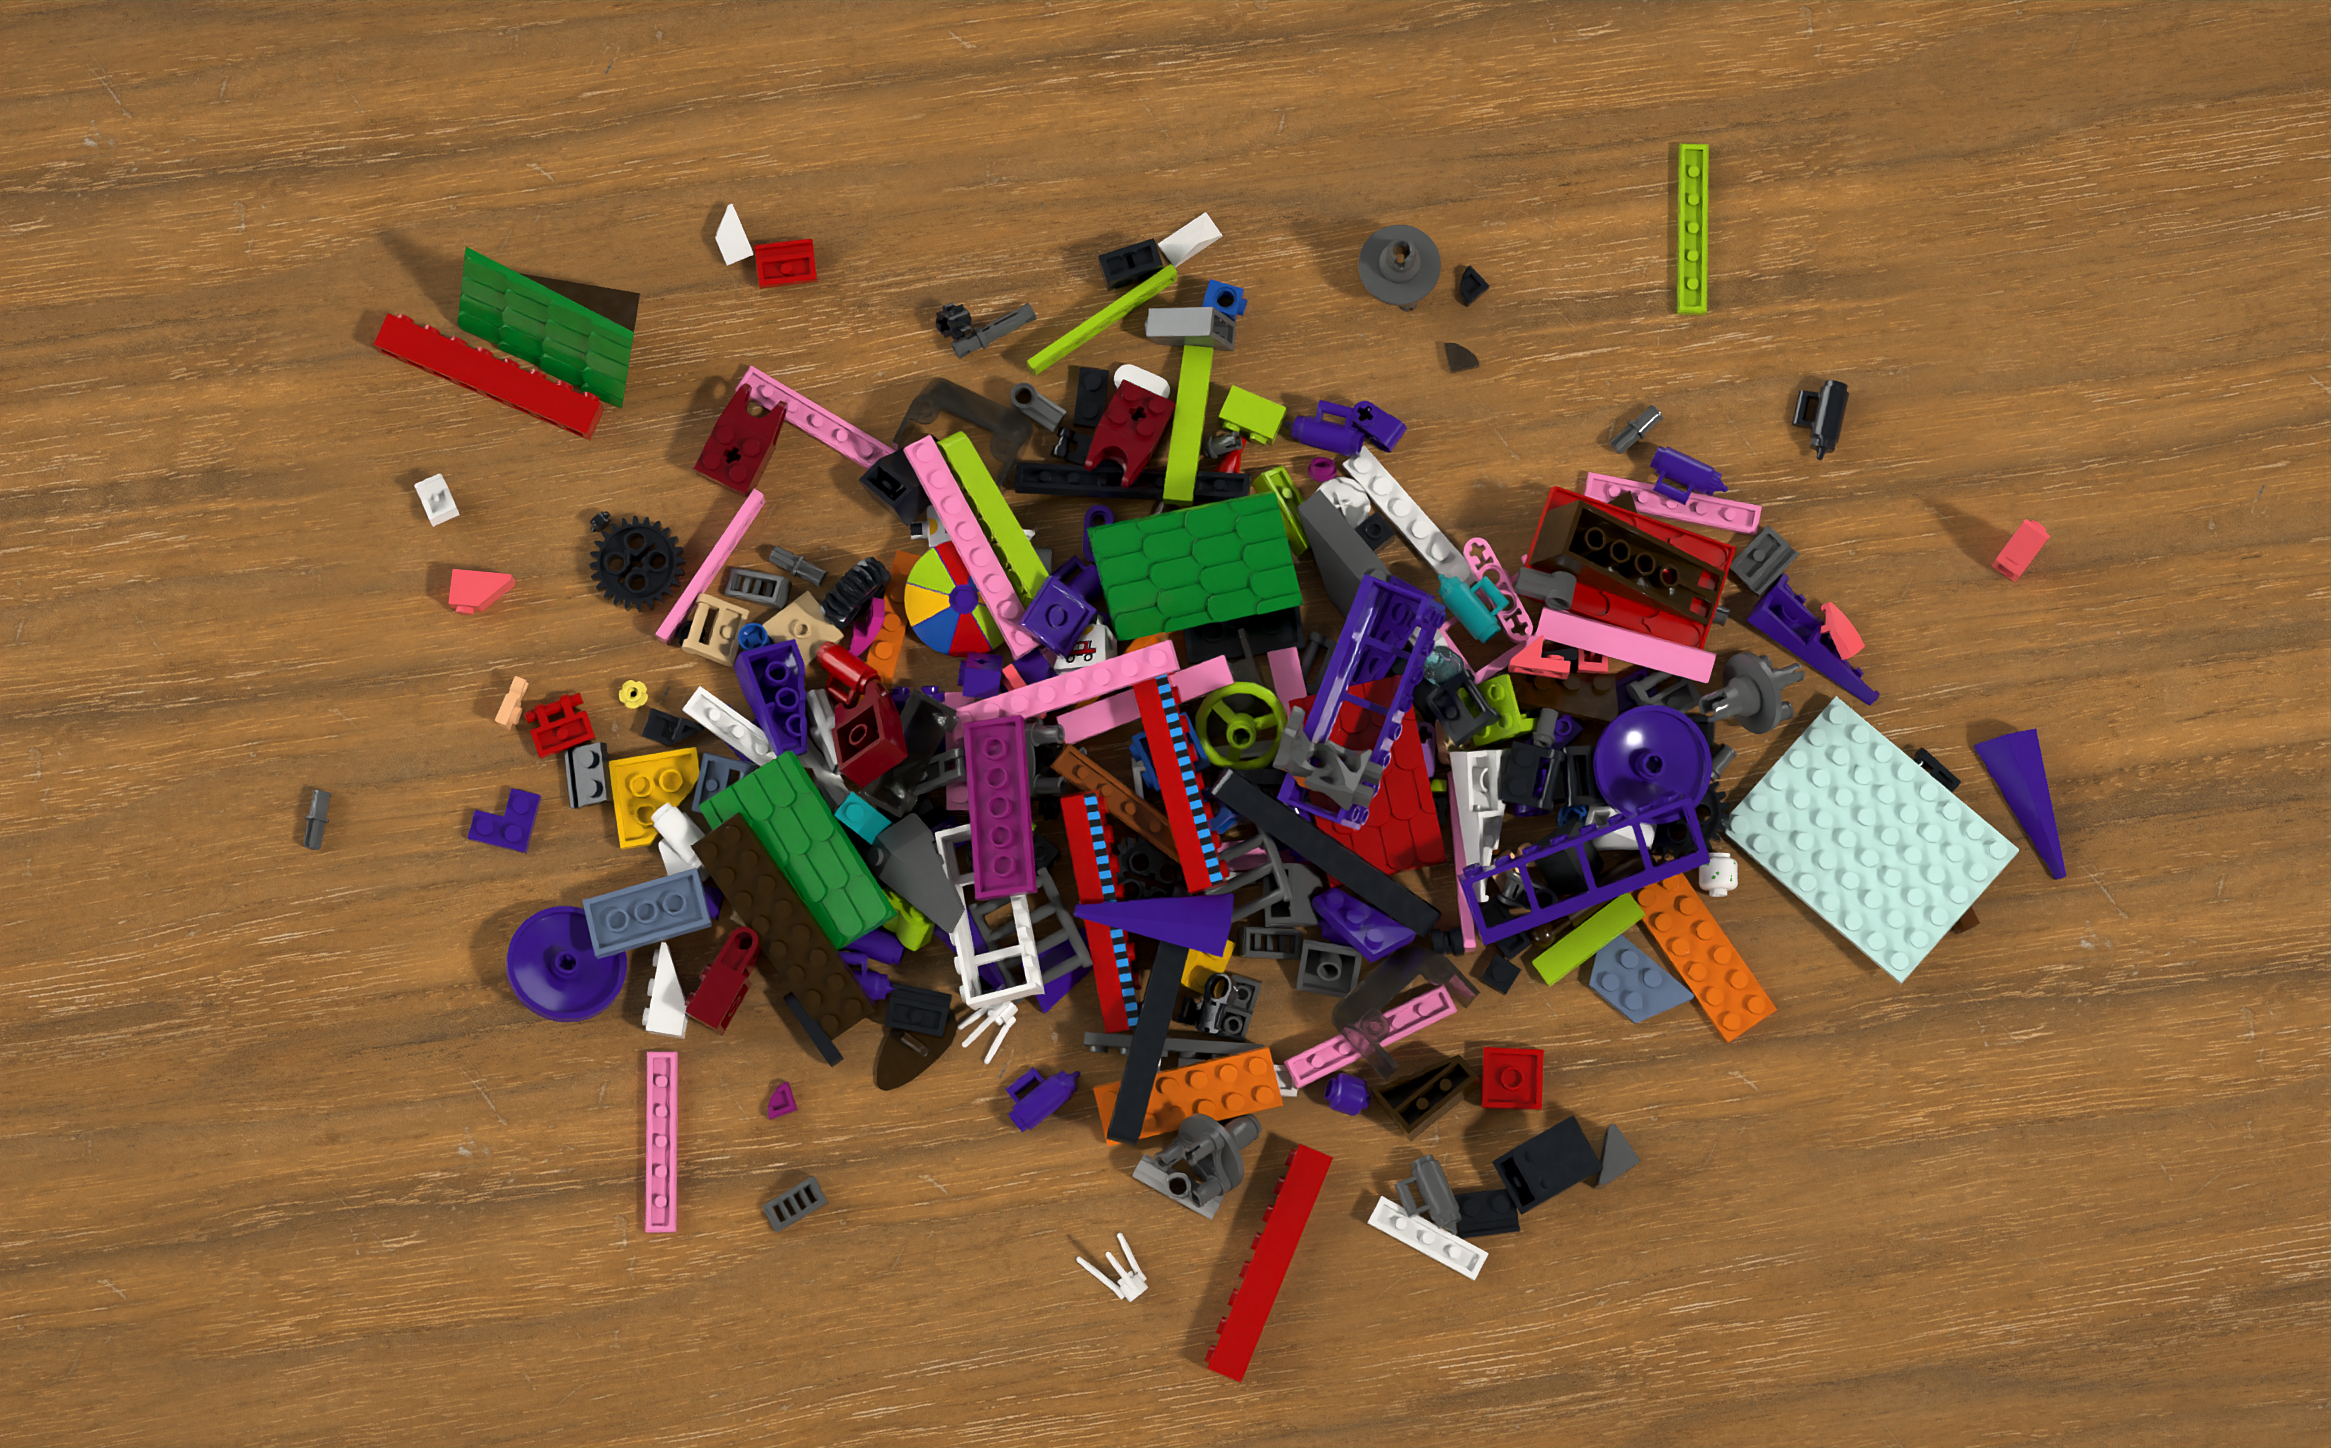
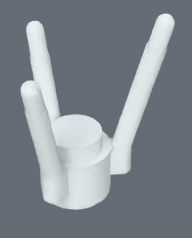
M1011 1001L982 1007L966 1018V1020L958 1024L957 1028L959 1030L971 1024L985 1013L989 1016L962 1043V1046L967 1047L993 1021L999 1026L1004 1023L984 1059V1063L989 1064L1009 1028L1016 1022V1019L1013 1017L1018 1011L1016 1006Z
M1118 1233L1117 1237L1134 1273L1132 1271L1127 1273L1110 1252L1105 1254L1112 1266L1122 1277L1117 1281L1121 1287L1080 1256L1076 1258L1079 1264L1112 1289L1120 1299L1126 1297L1131 1302L1149 1288L1144 1282L1147 1278L1141 1272L1122 1233Z

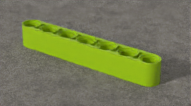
M959 431L935 444L1026 611L1049 574L965 433Z

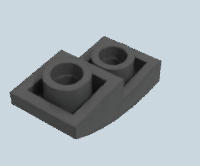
M1233 973L1232 978L1237 982L1238 993L1234 999L1233 1007L1226 1006L1220 1031L1225 1033V1037L1244 1042L1262 981Z

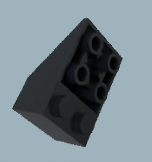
M931 435L935 443L940 441L935 436ZM904 448L880 458L859 479V482L872 499L908 527L931 504V501L905 455Z
M1574 1115L1492 1161L1521 1215L1543 1205L1603 1169Z

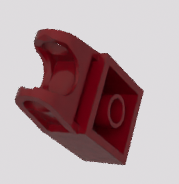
M1123 379L1098 424L1084 469L1091 472L1102 461H1116L1124 470L1120 486L1128 489L1152 459L1172 421L1176 403Z
M744 383L719 416L693 470L697 475L747 499L753 489L756 488L776 449L775 446L786 417L788 403L779 401L768 415L760 418L753 417L748 414L752 387ZM737 453L740 460H734L730 464L729 457Z
M872 679L867 683L865 696L855 708L849 706L845 701H841L835 706V727L831 729L839 771L861 788L878 779L886 771L908 757L900 715L890 692L877 679Z
M739 927L731 933L713 964L710 965L708 963L703 969L699 978L702 980L700 987L697 991L692 990L684 1004L687 1007L685 1012L691 1019L721 1036L725 1033L752 985L748 978L763 951L759 945V938L753 929ZM743 940H753L749 949H740V944Z

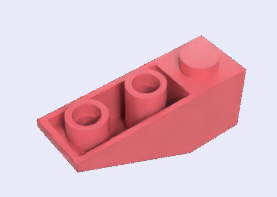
M2025 519L1991 566L2013 582H2016L2049 539L2050 535L2046 533V528L2037 521L2032 520L2030 522Z

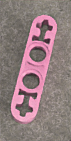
M1482 538L1470 539L1466 543L1463 552L1467 565L1477 583L1482 579L1484 572L1488 570H1494L1498 573L1499 582L1495 586L1504 596L1510 597L1514 605L1509 611L1499 612L1496 618L1510 641L1519 644L1526 642L1533 631V625L1517 594L1514 593L1511 583L1488 542ZM1474 545L1478 549L1483 547L1482 558L1485 563L1489 559L1492 562L1485 564L1480 570L1476 568L1481 564L1476 555L1472 557L1469 555ZM1481 588L1491 609L1494 610L1497 607V605ZM1516 611H1519L1520 615H1516L1515 619L1520 626L1526 625L1524 636H1521L1519 633L1513 634L1514 623L1510 618L1506 622L1504 618L1511 617Z

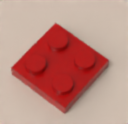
M1483 1047L1481 1108L1541 1111L1544 1050Z

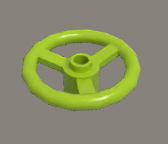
M1235 681L1233 684L1214 690L1203 700L1195 715V733L1207 758L1213 765L1222 769L1229 766L1234 770H1259L1266 768L1275 760L1283 730L1289 719L1284 705L1271 690L1253 682ZM1236 693L1252 694L1264 700L1273 710V713L1254 719L1246 713L1235 714L1222 698ZM1212 708L1227 723L1226 736L1231 745L1227 758L1220 755L1211 746L1206 733L1207 718ZM1277 725L1276 738L1267 752L1261 757L1247 762L1239 761L1242 749H1247L1254 744L1257 731ZM1239 728H1244V729H1246V730L1243 731V732H1241V731H1238L1237 729H1239Z

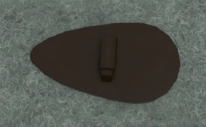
M951 1009L949 1010L944 1039L891 1029L880 1054L877 1067V1086L881 1090L889 1091L911 1082L936 1062L951 1046L957 1030V1021Z

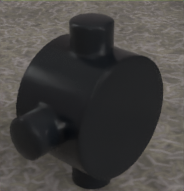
M602 511L594 516L590 521L592 525L591 530L593 532H600L605 529L611 522L608 518L610 513Z

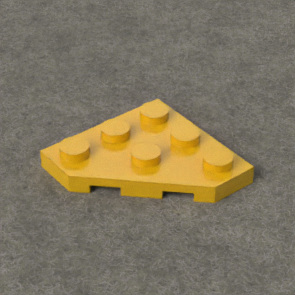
M696 747L609 761L621 849L652 845L660 834L653 826L652 815L666 803H670L672 807L676 806L679 809L696 786L700 773Z

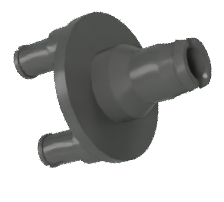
M1408 225L1384 227L1368 238L1360 252L1359 275L1366 290L1377 300L1389 305L1399 306L1403 311L1409 312V308L1414 310L1417 303L1434 289L1439 279L1441 269L1439 251L1432 239L1415 227ZM1403 254V263H1398L1395 255Z
M1749 652L1736 654L1725 665L1723 688L1706 694L1700 699L1699 709L1701 715L1714 712V715L1708 718V722H1717L1734 716L1740 725L1754 734L1769 732L1779 722L1789 720L1794 715L1792 705L1788 701H1782L1780 691L1786 685L1804 679V670L1795 673V670L1802 668V665L1796 662L1781 669H1771L1772 663L1767 655L1763 654L1758 657Z
M1039 718L1025 719L1030 801H1040L1047 795H1065L1068 788L1066 778L1064 776L1055 777V771L1050 768L1064 749L1061 745L1054 744H1061L1064 741L1065 731L1061 724L1047 726ZM1084 747L1076 748L1082 754H1087Z
M1200 1113L1192 1114L1182 1121L1179 1135L1172 1140V1144L1154 1155V1158H1156L1155 1163L1161 1170L1166 1171L1179 1160H1187L1194 1172L1204 1181L1203 1184L1189 1192L1191 1202L1200 1208L1214 1197L1224 1195L1242 1182L1244 1165L1240 1151L1259 1137L1258 1134L1262 1131L1261 1125L1257 1118L1250 1113L1241 1115L1224 1126L1207 1115Z

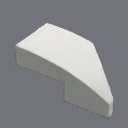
M728 204L715 237L727 266L754 255L733 204Z

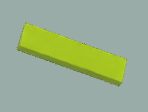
M1629 892L1620 895L1531 962L1551 987L1645 917L1646 914Z

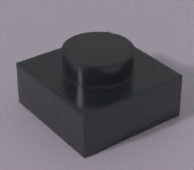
M1496 953L1480 980L1505 996L1522 969Z

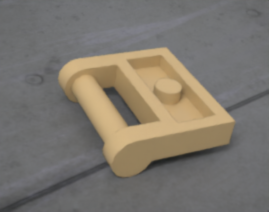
M699 593L695 602L698 606L688 638L684 639L681 649L687 653L697 654L730 667L734 663L739 647V631L746 624L749 610L711 595ZM713 609L716 611L705 645L700 643L699 639L708 610Z

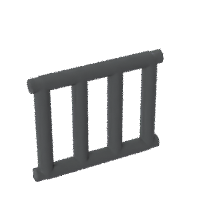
M1242 816L1229 829L1239 824H1242L1248 821L1249 819L1245 816ZM1257 824L1256 827L1259 834L1219 852L1220 860L1225 859L1228 862L1263 845L1269 861L1227 880V885L1204 891V894L1220 895L1230 893L1272 872L1278 889L1233 909L1231 923L1278 901L1284 900V902L1294 899L1273 836Z
M1042 867L1036 872L1037 888L1043 886L1050 902L1029 912L1031 925L1056 913L1063 929L1035 943L1037 955L1068 939L1076 953L1075 956L1041 973L1042 982L1045 985L1080 966H1083V968L1093 965V962L1046 867ZM1010 897L990 899L980 905L974 903L967 907L989 952L1000 950L997 942L1017 933L1015 920L991 932L984 917L1010 903ZM1021 955L995 962L1005 982L1006 989L1027 984L1025 981L1017 985L1010 970L1023 963ZM1024 998L1013 1000L1014 1004H1018Z

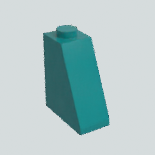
M853 791L848 793L833 812L834 816L871 845L878 834L894 825Z

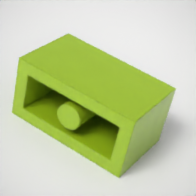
M1232 385L1219 414V424L1222 425V429L1229 433L1237 431L1249 436V440L1257 445L1265 446V444H1269L1272 446L1286 416L1287 408Z

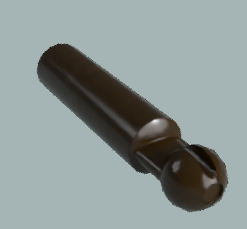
M1636 850L1597 877L1595 880L1596 887L1643 871L1645 867L1640 851ZM1648 850L1652 865H1658L1657 861ZM1574 893L1570 897L1578 895L1580 893ZM1617 897L1528 929V938L1533 946L1547 948L1555 942L1558 932L1567 926L1576 929Z

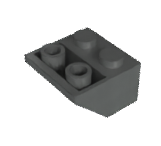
M1282 863L1294 899L1287 902L1281 900L1264 908L1265 928L1314 927L1319 925V920L1324 918L1311 907L1314 897L1323 893L1322 869L1316 865ZM1273 872L1262 877L1263 895L1278 889Z

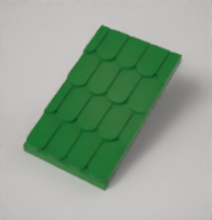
M466 246L457 323L460 328L498 345L499 350L541 367L549 375L580 387L581 392L592 393L599 397L600 400L622 409L640 293L517 273Z
M1268 491L1086 528L1116 640H1132L1158 633H1168L1208 623L1223 622L1249 615H1260L1304 605L1276 493Z
M793 751L784 752L776 759L771 760L732 784V786L714 795L711 799L698 805L712 830L736 813L740 812L838 951L898 916L828 807L813 768L803 767Z

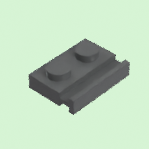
M1768 525L1731 563L1729 571L1759 598L1800 553L1791 548L1790 544Z

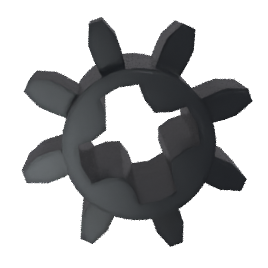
M951 302L943 305L942 311L936 312V327L944 335V338L952 336L954 340L965 336L964 332L971 330V315L962 304L955 306Z

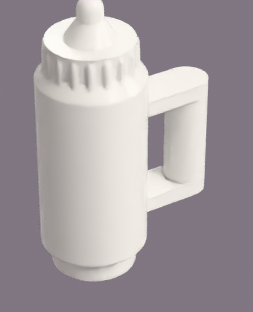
M670 803L664 804L652 815L653 826L687 864L692 865L693 868L698 870L705 868L690 847L703 838L705 834L685 812L682 813L676 806L672 807Z

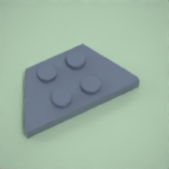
M1622 934L1595 955L1588 986L1633 1024L1642 1022L1682 1003L1689 1002L1695 996Z

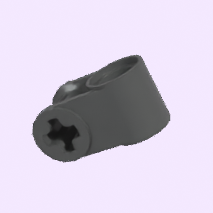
M1507 870L1506 883L1502 893H1498L1497 899L1514 907L1531 910L1520 873ZM1530 878L1536 897L1542 892L1549 894L1545 903L1538 904L1540 908L1558 902L1557 895L1548 884Z

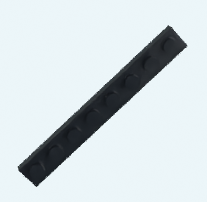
M1018 463L1014 490L1015 493L1163 500L1167 470L1143 469L1133 484L1126 489L1120 486L1124 476V470L1120 467L1096 466L1090 472L1085 470L1084 466ZM1197 471L1193 502L1214 503L1249 496L1251 474Z

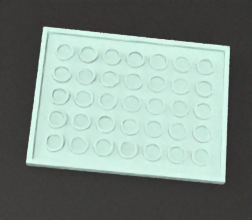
M1837 696L1729 815V821L1722 823L1727 828L1726 832H1722L1725 836L1900 985L2019 853V849Z

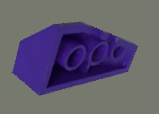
M792 639L740 652L733 668L742 692L776 757L786 751H793L796 756L807 754L806 691H804L805 664L796 640Z

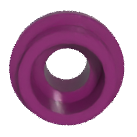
M1317 457L1311 461L1307 473L1316 482L1324 483L1336 477L1337 468L1334 466L1333 460L1326 457Z

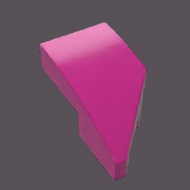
M873 598L866 622L854 621L853 639L849 647V651L854 655L859 656L877 636L885 619V600Z

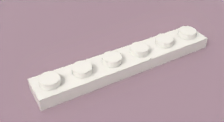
M1365 446L1362 447L1358 456L1353 455L1342 464L1343 469L1365 489L1367 496L1437 575L1444 574L1447 578L1457 576L1469 587L1476 582L1460 552Z

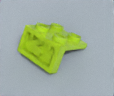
M1503 674L1476 684L1490 706L1498 710L1501 718L1495 724L1485 727L1472 736L1475 747L1498 745L1536 731L1539 717L1527 719L1526 714L1520 715L1509 674ZM1461 690L1463 703L1473 718H1477L1481 715V712L1466 690Z

